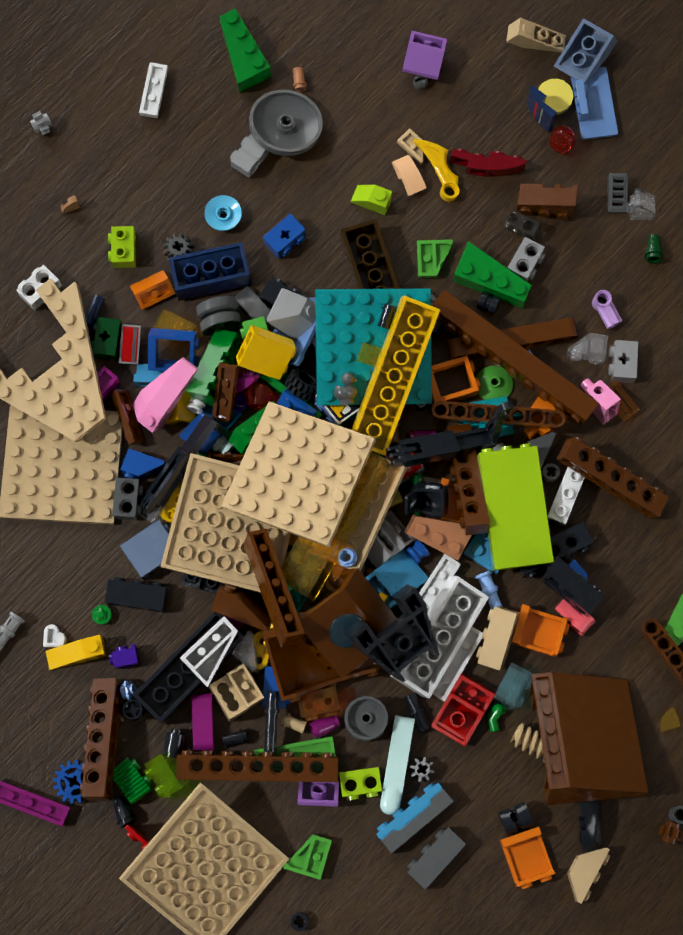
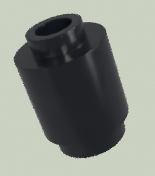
M171 729L170 732H166L163 751H165L164 756L177 758L178 754H182L186 735L182 734V730Z

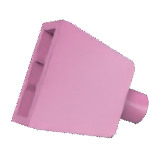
M587 378L581 383L580 386L585 393L599 403L593 413L603 425L618 414L621 399L602 380L594 384Z

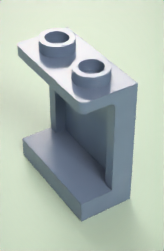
M159 520L120 545L143 580L161 566L170 529L166 523L161 524Z

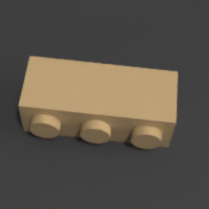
M500 606L490 609L487 619L490 623L488 628L485 627L482 634L484 643L482 647H479L476 655L479 658L478 664L497 670L504 668L519 618V612Z

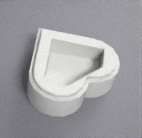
M52 624L46 626L43 638L44 648H56L67 643V637L60 632L57 626Z

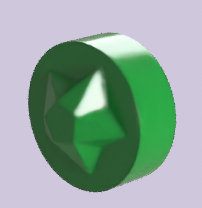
M98 605L93 609L92 619L95 623L106 625L111 621L112 612L107 606Z

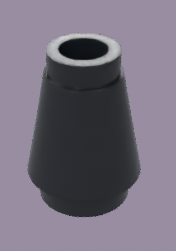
M123 796L112 800L117 825L125 828L126 825L135 823V814Z

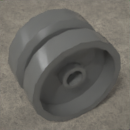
M215 297L197 305L196 312L198 319L202 320L200 327L204 336H212L216 328L232 332L241 327L242 322L240 314L236 312L238 307L235 297Z
M362 696L354 699L345 711L344 721L346 729L352 737L359 741L369 742L379 738L384 733L388 723L386 707L380 700L371 696ZM367 715H369L370 720L368 722H364L362 717H366Z

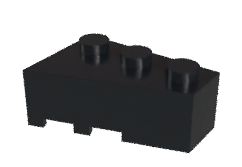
M560 557L554 561L540 580L586 617L591 614L604 597L598 587L589 584L581 574L574 571Z

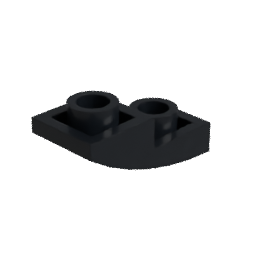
M184 573L181 584L217 594L218 589L223 583Z

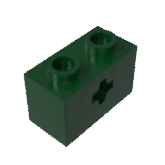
M98 317L97 323H94L93 334H95V340L91 341V347L96 359L118 361L122 329L120 319Z

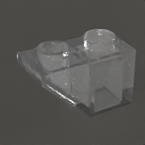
M635 189L633 195H630V202L627 203V213H630V220H653L655 215V196L641 189Z
M587 334L568 348L566 357H570L573 361L589 360L593 364L603 362L606 358L608 335Z

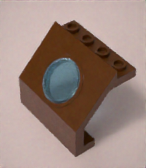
M358 568L343 570L340 576L344 582L338 590L312 609L297 612L305 632L302 638L304 643L310 647L328 672L331 674L337 673L341 678L369 659L354 648L344 631L361 620L367 623L376 635L397 619Z

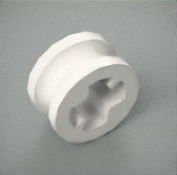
M190 398V405H187L186 408L193 413L201 414L203 412L202 408L206 404L198 399Z

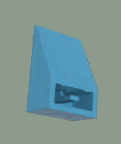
M405 549L366 577L378 594L382 592L388 596L385 604L390 610L397 606L392 598L393 594L407 584L418 589L429 579Z

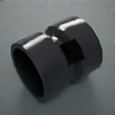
M525 802L514 805L512 810L507 808L498 812L499 819L507 836L517 833L519 828L525 830L534 826ZM515 816L517 822H513L511 818Z

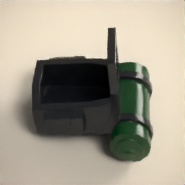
M421 473L409 474V494L405 496V515L426 514V517L430 518L446 516L449 503L447 486L434 482L426 483L424 475Z

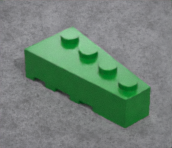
M216 328L197 367L198 370L186 390L192 398L204 402L208 407H213L218 364L220 362L235 364L236 356L242 343V338L238 333Z

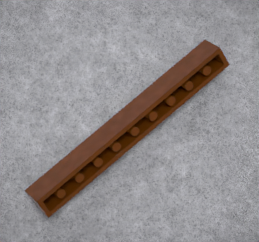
M443 290L431 305L440 309L436 322L440 321L446 326L448 331L459 335L464 343L471 344L479 354L486 355L492 360L494 365L502 367L509 376L520 380L524 387L535 391L543 401H548L554 405L556 410L566 414L573 423L582 426L599 404L446 290Z

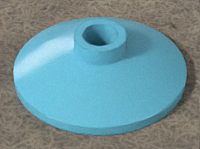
M220 195L212 198L207 203L204 214L210 227L218 231H228L239 223L242 211L239 203L234 198ZM222 213L227 214L225 218L220 217Z

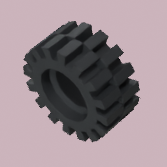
M298 367L294 368L285 381V386H287L288 390H291L290 393L296 394L297 398L301 397V400L306 399L307 401H313L317 394L315 374L309 373V370H304L301 367L300 369Z

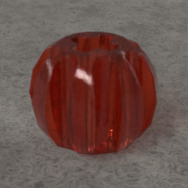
M564 125L556 127L549 138L551 148L561 154L568 153L576 142L575 132L570 127Z
M254 383L246 389L245 401L252 409L261 410L267 406L268 402L273 400V392L266 384Z

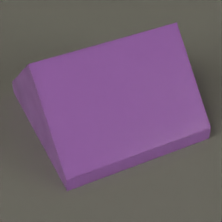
M339 776L338 782H299L298 806L338 807Z

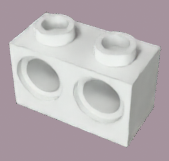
M44 265L36 268L32 272V276L27 280H23L16 290L19 296L34 311L44 303L36 291L37 288L44 284L40 282L42 278H51L58 288L62 286L59 279ZM35 290L32 296H27L28 291Z

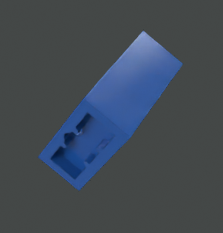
M151 328L148 334V370L165 372L179 361L158 359L159 339L190 341L189 362L198 367L199 356H196V350H199L200 339L196 338V331Z

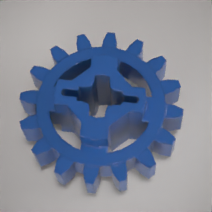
M69 760L67 761L68 766L60 765L61 772L55 771L58 778H53L52 780L57 782L53 789H59L57 796L63 795L62 801L64 802L70 798L71 804H74L75 799L82 803L81 793L73 795L76 790H80V785H73L68 778H77L79 784L83 783V763L80 765L79 760H75L74 764H72ZM77 768L74 773H66L70 769ZM62 780H64L66 784L65 790L62 786Z

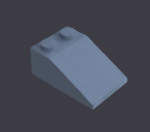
M583 18L554 67L576 80L583 79L585 85L607 59L616 45L617 39L614 35Z

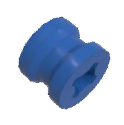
M416 540L412 547L406 549V552L417 564L421 562L423 557L430 555L426 547L419 540Z

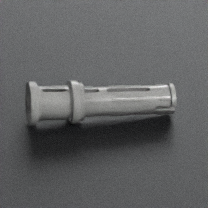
M10 611V616L4 625L0 626V652L10 637L12 638L16 635L15 631L20 624L25 622L24 619Z

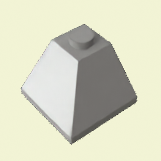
M282 288L265 322L290 339L297 340L316 320L315 303L307 297Z

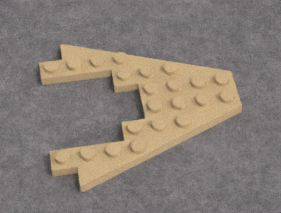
M50 278L37 288L36 291L66 331V334L52 344L62 359L34 381H32L23 368L19 369L9 378L6 377L0 368V399L69 439L78 442L105 421L106 414L79 285L74 282L61 292Z

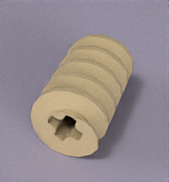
M521 723L517 727L510 743L515 741V748L522 744L523 752L529 748L530 756L537 752L536 759L543 755L541 736L538 738L539 731L536 730L531 734V727L524 730V723Z

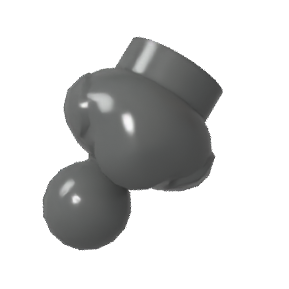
M347 372L343 374L342 383L345 386L337 385L334 389L333 394L339 400V405L354 403L358 390L353 386L356 379L352 373Z

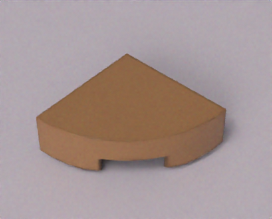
M75 195L67 199L68 202L65 205L62 203L60 207L63 214L80 208Z

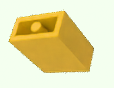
M251 325L236 359L240 367L280 380L282 375L287 372L290 359L294 358L296 354V347L293 339Z

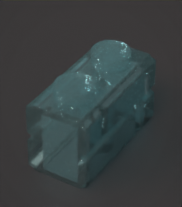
M511 663L493 700L504 704L512 710L516 706L520 708L525 698L522 694L525 689L529 690L533 673Z

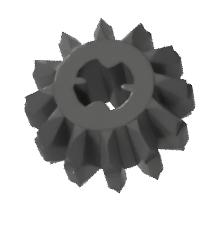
M182 233L179 237L173 234V239L167 237L168 243L163 244L165 249L163 254L167 256L168 262L170 257L194 252L192 250L194 243L190 242V237L184 238Z

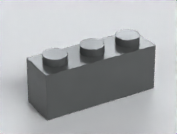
M449 827L446 830L441 828L434 836L437 840L432 845L428 843L420 851L423 855L418 860L414 858L407 866L409 868L407 873L424 889L434 881L466 845Z

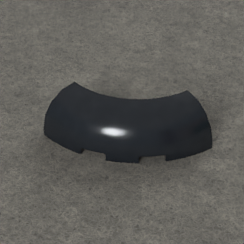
M601 800L577 802L579 807V841L582 853L594 851L603 842Z

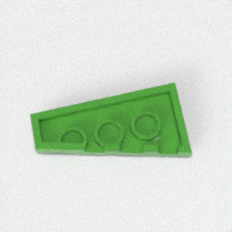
M332 736L276 746L277 751L274 752V755H282V752H294V756H302V752H313L314 756H322V753H334V756H336ZM264 748L254 750L255 755H262V752H264ZM257 760V770H262L263 763ZM275 761L272 764V768L274 771L279 772L283 769V764L280 761ZM300 761L292 764V769L296 772H300L304 768ZM314 762L312 765V769L315 772H321L324 768L321 762Z

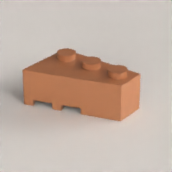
M416 514L412 515L404 530L408 535L456 560H459L472 536H465L464 528H460V522Z

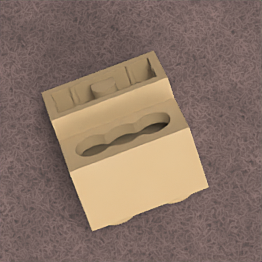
M244 664L209 685V689L229 722L247 712L264 699Z

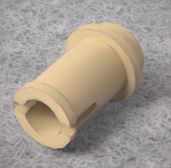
M290 713L288 715L284 714L280 725L284 726V729L287 727L302 734L307 722L290 716Z

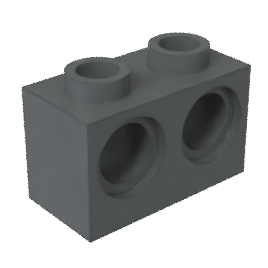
M116 478L112 512L114 519L138 521V515L142 514V507L139 504L140 496L143 497L144 485H141L139 479ZM128 486L134 487V491L131 494L125 493V489ZM126 505L133 506L129 513H124L123 508Z

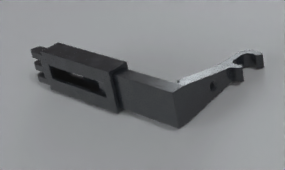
M507 401L500 404L493 417L485 425V428L454 433L451 430L399 440L396 446L385 449L386 453L389 454L388 458L391 461V466L398 467L404 465V467L420 465L456 458L460 453L495 447L504 419L510 418L507 410L514 409L512 402ZM417 450H420V451L423 452V453L412 454V455H410V453H409V452L416 453Z
M205 414L182 448L178 446L152 483L140 503L141 507L148 514H151L158 504L162 507L166 504L185 476L190 453L197 454L213 429L227 439H230L233 432Z

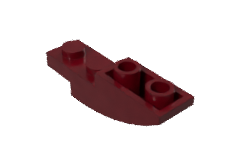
M453 149L450 163L467 167L466 174L483 177L507 176L524 171L527 161L520 156H508L500 151H490L488 158L480 153H468L464 149Z

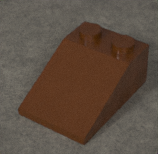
M224 583L220 586L211 611L263 631L270 627L272 622L267 608L250 590Z

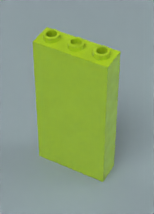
M531 443L522 444L520 448L515 449L512 446L501 447V450L493 451V448L482 449V453L477 455L490 521L488 539L493 571L553 563L537 446H532Z

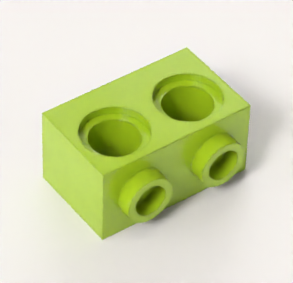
M379 767L339 773L342 797H347V801L359 799L358 795L366 794L367 798L379 796L378 792H382ZM369 777H373L377 782L376 786L372 789L367 788L365 785V780ZM347 781H355L357 788L354 791H348L345 788Z

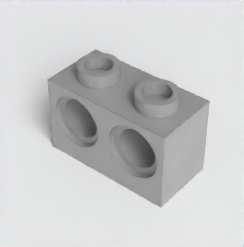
M524 237L507 269L526 282L528 279L532 280L537 271L534 268L537 263L541 264L545 257V254H543L545 247ZM533 251L536 255L529 256L527 252ZM523 266L527 271L521 272L518 267Z

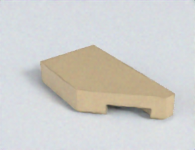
M409 128L397 140V144L422 165L423 152L413 143L414 139H422Z

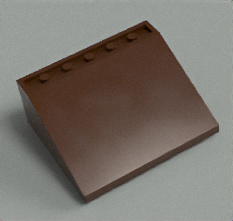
M556 672L532 674L529 695L532 711L537 710L546 768L544 781L546 805L648 795L628 681L626 679Z

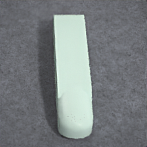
M395 715L380 801V808L387 815L395 814L400 808L415 718Z

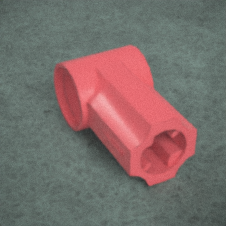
M564 599L555 608L561 616L568 618L567 621L570 623L571 628L581 636L595 623V619L591 615L586 617Z

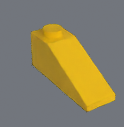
M96 635L47 650L46 656L49 670H54L107 657L104 638L101 635Z

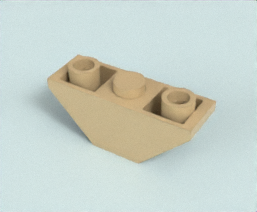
M600 848L576 855L567 875L577 903L582 904L583 901L586 902L590 897L591 891L589 889L592 883H597L601 875L598 872L601 866L607 864L610 858L608 854L610 849Z

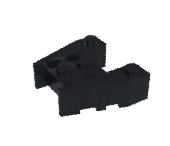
M408 584L392 595L403 615L375 635L369 625L361 620L344 631L354 648L402 682L406 680L400 671L427 650L436 656L440 655L432 633V624L428 618L426 603L417 589Z

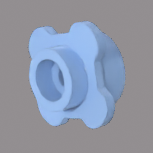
M124 681V684L120 686L123 699H136L133 696L137 691L135 684L132 681Z

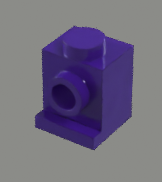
M130 644L131 648L129 649L128 646L116 648L117 651L109 654L110 664L114 665L116 669L140 665L138 650L135 644Z

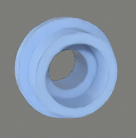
M343 548L338 553V562L343 567H351L357 561V553L352 548ZM347 555H351L349 561H345Z

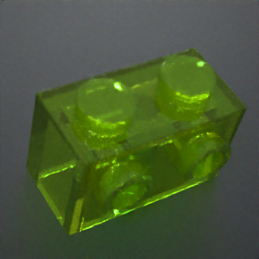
M159 754L144 764L147 768L144 772L150 781L152 779L155 781L157 786L154 788L160 798L164 796L165 799H169L184 789L180 780L176 779L175 772L163 754Z

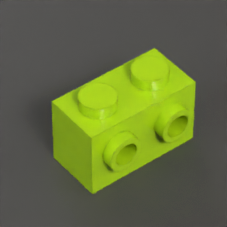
M134 226L111 227V233H108V243L111 244V251H108L109 262H112L114 268H136V231Z

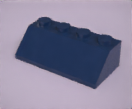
M242 242L169 258L178 301L252 285Z

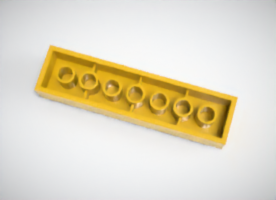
M407 296L400 298L396 313L394 314L351 429L375 438L376 442L372 451L384 456L387 454L385 449L390 446L440 312L438 308Z

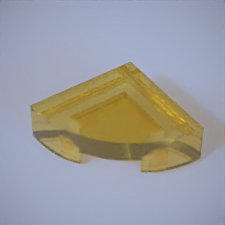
M674 707L663 714L660 720L661 732L680 727Z

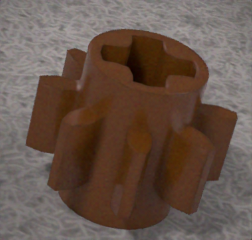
M666 821L665 826L660 825L658 835H662L661 841L676 845L677 841H682L683 831H680L681 825Z

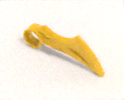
M414 139L413 143L427 156L442 184L440 197L447 202L454 201L460 190L458 176L451 172L447 165L449 150L433 142ZM448 187L452 188L454 195H447L445 189Z

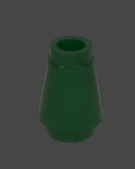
M652 234L649 235L645 258L649 263H659L664 256L660 236Z

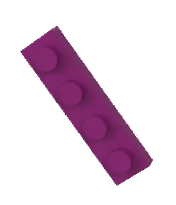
M0 781V803L59 826H64L71 809L70 807Z

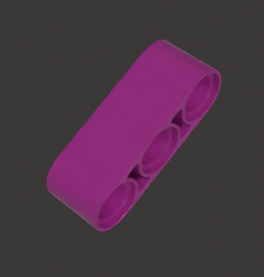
M212 693L192 694L194 752H202L203 750L214 751Z

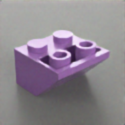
M411 31L402 71L438 80L447 39Z

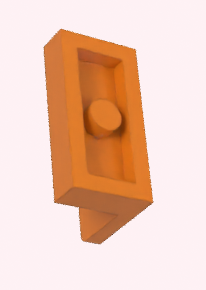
M164 270L130 286L141 310L175 294Z

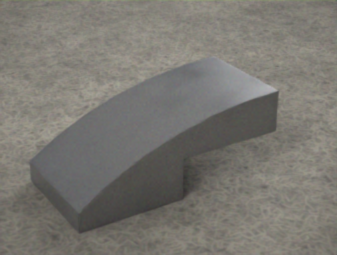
M247 286L235 296L236 303L247 313L250 319L264 316L266 321L270 310Z

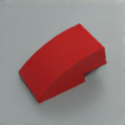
M461 673L431 727L465 747L496 692L466 674Z

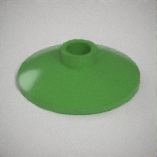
M488 366L482 369L476 377L479 379L481 386L478 395L484 400L508 397L512 392V377L502 367ZM495 379L498 381V384L493 385L491 381Z

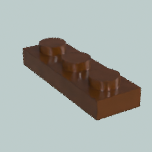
M224 362L218 364L212 414L215 420L228 423L233 420L239 365Z
M116 389L112 391L113 403L116 406L119 421L123 426L125 439L128 441V444L141 445L145 443L128 390Z

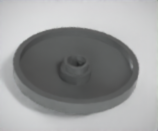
M274 90L262 95L253 104L249 116V128L255 141L267 151L282 156L299 155L310 150L318 142L323 127L322 115L317 105L307 96L292 90Z

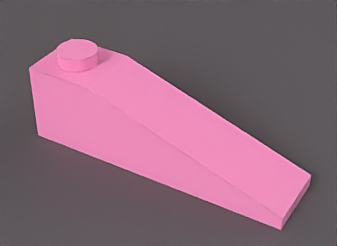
M183 357L143 388L133 403L138 422L152 433L162 428L198 368Z

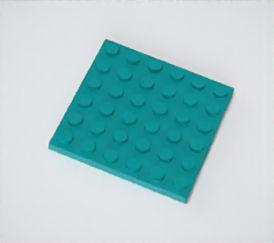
M431 288L315 290L317 405H339V400L334 397L333 393L337 385L345 386L342 383V376L347 372L354 375L356 382L353 383V386L357 388L358 393L354 398V403L346 405H361L389 330L377 326L383 310L381 307H384V304L396 307V311L402 296L410 297L431 306ZM431 336L405 404H432Z

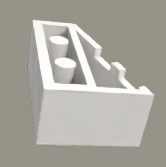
M222 617L180 657L206 687L209 686L238 632L225 617Z

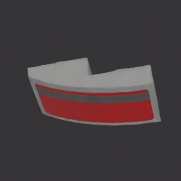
M122 324L119 363L138 364L141 325Z

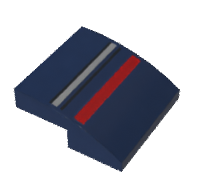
M532 85L529 89L526 104L534 119L549 132L553 128L557 112L545 104L547 96Z

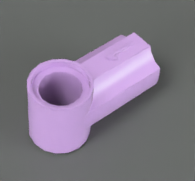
M606 290L598 291L592 300V306L598 311L606 328H613L620 324L622 319L612 302L611 294ZM598 297L604 298L605 301H606V303H605V304L599 303L597 298H598Z

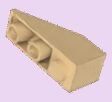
M523 18L517 19L508 26V43L528 49L561 53L564 50L566 38L564 34Z

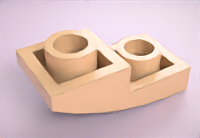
M409 155L392 162L398 178L402 179L408 196L426 188L419 170Z

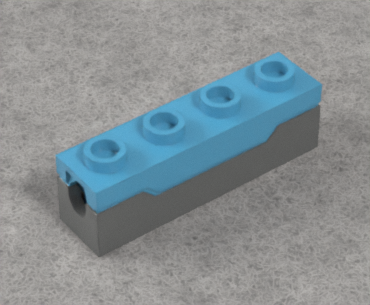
M439 783L428 785L423 790L425 792L423 796L419 798L416 795L408 802L410 806L405 811L402 808L392 815L394 817L393 821L389 824L385 821L377 828L379 832L376 835L390 853H393L454 802Z

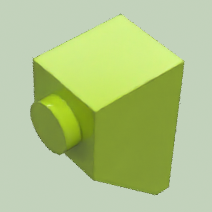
M357 185L351 203L385 215L392 200V191L377 185Z

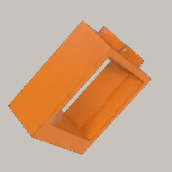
M468 356L432 366L433 405L438 401L457 402L478 395L479 389H481L478 378L474 377V364L472 360L469 361ZM464 364L471 388L441 397L433 373Z

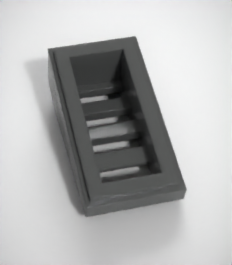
M609 173L608 213H627V173ZM613 188H622V190H613ZM613 196H622V198H613ZM612 203H622V206H612Z

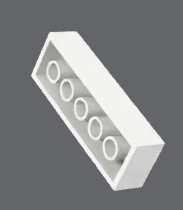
M449 576L427 613L432 624V633L440 655L436 656L427 650L400 671L406 680L404 682L392 675L390 676L418 695L430 699L489 597L460 577Z

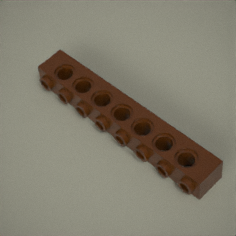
M182 750V754L177 755L176 779L338 782V756H334V753H322V756H314L313 752H302V756H294V752H282V755H274V752L264 751L262 755H254V751H242V755H234V751H222V754H214L212 750H203L202 754H194V750ZM193 760H201L203 768L195 770L192 766ZM214 760H220L223 763L221 770H215L212 767ZM240 760L243 763V769L240 771L234 770L232 767L233 761ZM258 760L263 763L261 771H255L252 768L254 761ZM275 761H280L283 764V769L279 772L274 771L272 768V764ZM296 761H300L304 766L300 772L292 769V764ZM314 762H321L324 768L321 772L313 771L312 765Z

